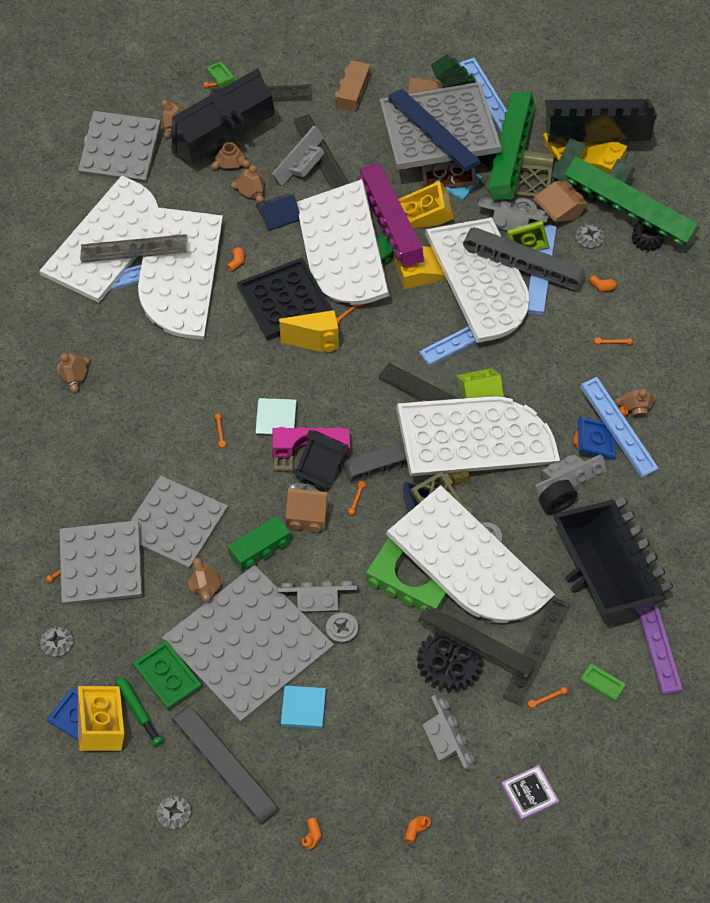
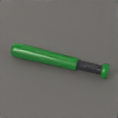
M124 677L118 678L115 681V685L120 687V694L141 726L145 728L150 736L152 746L154 748L159 747L164 743L163 737L158 736L149 716L127 679Z

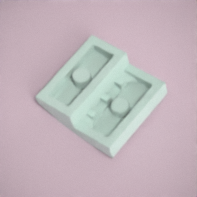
M259 398L256 434L272 435V428L278 427L295 428L297 400Z

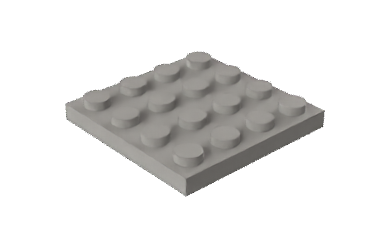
M93 111L78 168L79 174L115 179L124 176L136 182L147 183L161 121L158 119Z
M160 475L131 521L138 520L140 548L190 570L193 566V560L198 558L226 514L228 505Z
M138 520L60 529L61 597L63 605L143 597Z

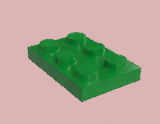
M167 640L133 662L134 668L168 711L202 688L201 683Z

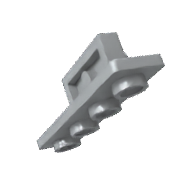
M313 126L272 173L280 186H283L292 175L301 177L307 175L325 153L321 147H317L324 139L317 126Z
M491 197L481 198L478 202V206L494 210L493 221L497 228L503 230L529 224L530 219L543 220V222H547L549 219V215L544 210H531L524 205L514 206L507 201L497 202Z
M572 455L543 469V476L547 480L535 485L538 500L541 493L548 486L559 480H569L573 487L604 473L606 468L603 456L597 455L584 462L578 456Z
M331 581L321 582V586H313V582H302L301 586H293V583H281V587H277V592L297 591V603L300 611L338 610L337 590H357V584H353V581H341V585H333Z
M438 695L431 696L439 714L422 725L438 760L443 762L457 753L465 769L470 771L476 770L475 758L465 745L467 741L457 728L458 722L449 711L450 705L448 701Z

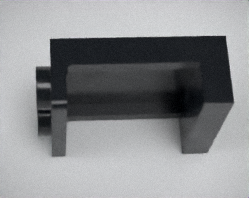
M309 430L306 436L309 440L297 469H294L292 473L296 474V478L301 481L307 482L309 480L313 482V486L322 490L331 488L349 445L316 430Z

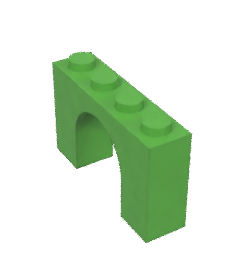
M389 538L366 571V582L373 588L384 590L390 597L401 599L405 605L418 608L424 615L436 617L449 595L433 579L419 587L403 584L397 578L395 572L407 554Z

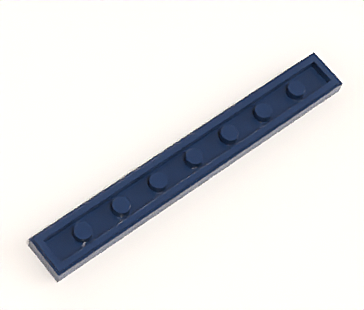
M400 89L388 95V100L465 172L480 165V160L406 91Z

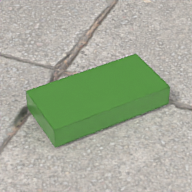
M221 61L206 67L208 74L220 88H224L235 81V77Z
M592 663L580 678V682L613 702L617 701L626 687L625 683Z

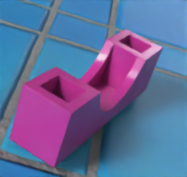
M272 428V458H290L299 447L307 445L309 438L306 436L309 430H316L348 444L349 446L344 458L349 457V428Z

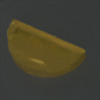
M469 471L447 473L453 482L451 486L461 485L469 480ZM440 478L434 481V483L443 485Z

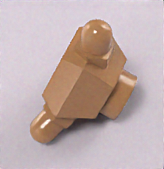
M163 100L161 102L164 111L161 113L162 126L165 128L163 136L169 139L172 135V117L184 109L173 102L169 103L167 100Z
M229 141L222 146L215 156L211 168L213 170H217L219 167L225 170L238 169L239 166L248 168L250 167V162L246 160V156L240 148L232 141Z
M251 165L249 169H245L237 177L236 182H232L231 188L234 190L238 189L239 193L250 199H255L257 203L264 202L262 196L264 178L258 173L257 167Z
M63 353L60 356L61 362L57 365V373L68 383L71 392L76 393L79 390L78 385L86 375V366L90 363V359L76 354Z
M640 389L625 393L622 398H616L614 403L616 406H625L632 412L634 417L648 414L647 409L651 408L652 404L656 401V397L648 390Z
M195 558L193 560L194 574L189 579L188 585L193 593H198L202 600L207 602L218 591L224 579L219 577L218 572L211 566L202 563L200 558Z

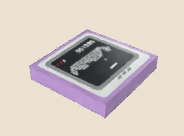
M539 765L501 782V786L520 821L559 804L556 794Z

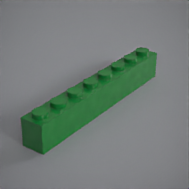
M532 91L512 93L510 100H508L505 122L502 123V134L499 135L501 152L496 153V158L493 160L494 167L490 172L491 179L487 184L488 192L491 193L493 200L514 198L535 108Z
M575 156L565 172L567 181L572 185L576 186L578 184L582 186L583 191L590 195L592 193L598 195L597 198L600 201L612 203V207L620 212L623 209L634 220L639 218L646 227L650 229L655 227L662 236H671L674 238L673 241L680 246H683V244L689 246L700 228L692 220Z

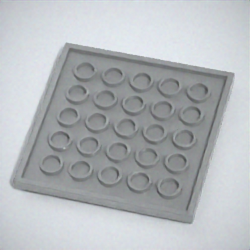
M481 82L409 94L476 157L501 152V144ZM388 98L380 99V106L397 170L452 161L447 154L398 110Z
M255 565L162 637V640L168 641L187 667L240 723L244 722L282 691L285 686H288L334 648V644L282 592H277V587Z

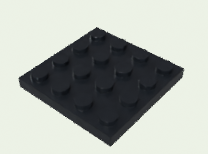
M303 257L237 282V288L266 340L280 335L279 319L333 311Z

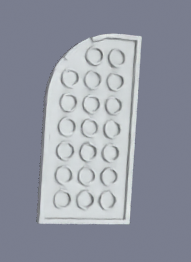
M121 176L40 269V275L99 303L109 292L111 286L116 283V280L124 274V271L129 268L144 250L152 207H158L154 196L143 185Z
M361 179L298 201L299 219L309 268L322 292L335 302L350 303V305L366 304L390 296L363 180Z
M152 207L138 284L139 301L149 320L153 324L156 323L169 334L204 340L223 220L222 215Z
M492 217L426 229L425 232L477 343L498 339L516 330L525 319L529 303L528 289L518 269L468 251L463 246V241L472 227L501 237Z
M497 396L398 403L396 406L410 476L434 475L441 471L446 474L551 465L560 461L554 436L547 423L544 424L537 416V412L532 408L513 402V399Z
M441 485L386 533L458 605L478 618L481 616L498 623H508V621L519 619L521 621L538 612L555 595Z

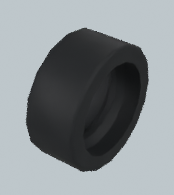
M559 480L548 486L541 493L539 502L547 514H556L573 504L578 493L569 480Z

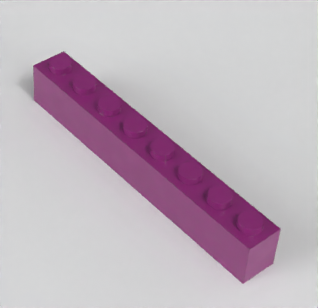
M377 163L360 168L361 175L358 176V179H362L364 182L369 204L371 207L373 206L375 216L379 217L380 227L384 228L386 239L389 238L390 247L392 250H395L397 261H400L403 267L424 262L423 247L381 164Z

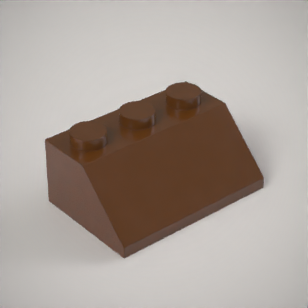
M453 160L421 166L424 187L434 184L438 178H442L440 182L444 187L477 184L475 167L465 172ZM453 175H455V176L453 177V181H454L455 183H452V181H451V177H452Z

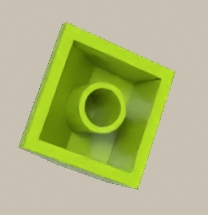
M543 220L507 230L511 241L535 250L550 247Z
M492 368L456 375L463 399L504 396L501 375Z

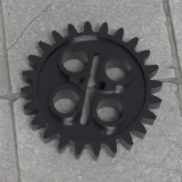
M443 629L442 635L435 631L434 638L428 635L427 641H422V647H419L416 661H419L417 668L421 669L420 676L426 675L424 681L428 682L431 680V687H434L436 684L439 685V691L443 687H446L447 693H449L450 688H453L455 692H458L459 687L466 690V684L472 686L473 680L477 681L478 674L482 672L481 667L484 661L481 660L483 653H478L480 646H474L475 640L468 641V634L461 637V631L457 635L454 634L453 629L450 630V634H447ZM453 646H456L457 648L454 652V656L451 661L447 675H444L443 673L446 669V665L449 660ZM459 654H464L467 657H461ZM434 664H438V665H440L441 667L437 668V667H434L433 665H434ZM453 671H458L461 674H455Z

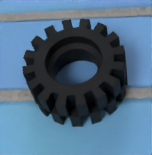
M639 220L633 227L631 237L633 245L636 244L637 249L641 247V251H644V249H647V252H650V249L656 251V248L659 249L663 245L664 236L659 234L658 229L655 227L650 229L642 224V220ZM649 232L655 235V237L647 238L642 233Z

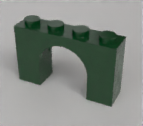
M570 138L551 175L555 181H567L565 172L575 156L583 160L588 150L587 146ZM617 159L609 175L628 185L635 168L633 165ZM578 184L576 186L572 185L576 192L585 193V197L593 201L598 199V195L594 193L590 195L583 191L582 186ZM608 201L606 203L601 202V204L609 208L613 205Z

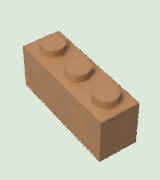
M351 60L349 66L345 67V77L340 80V89L336 91L334 100L337 101V108L357 112L370 78V64Z

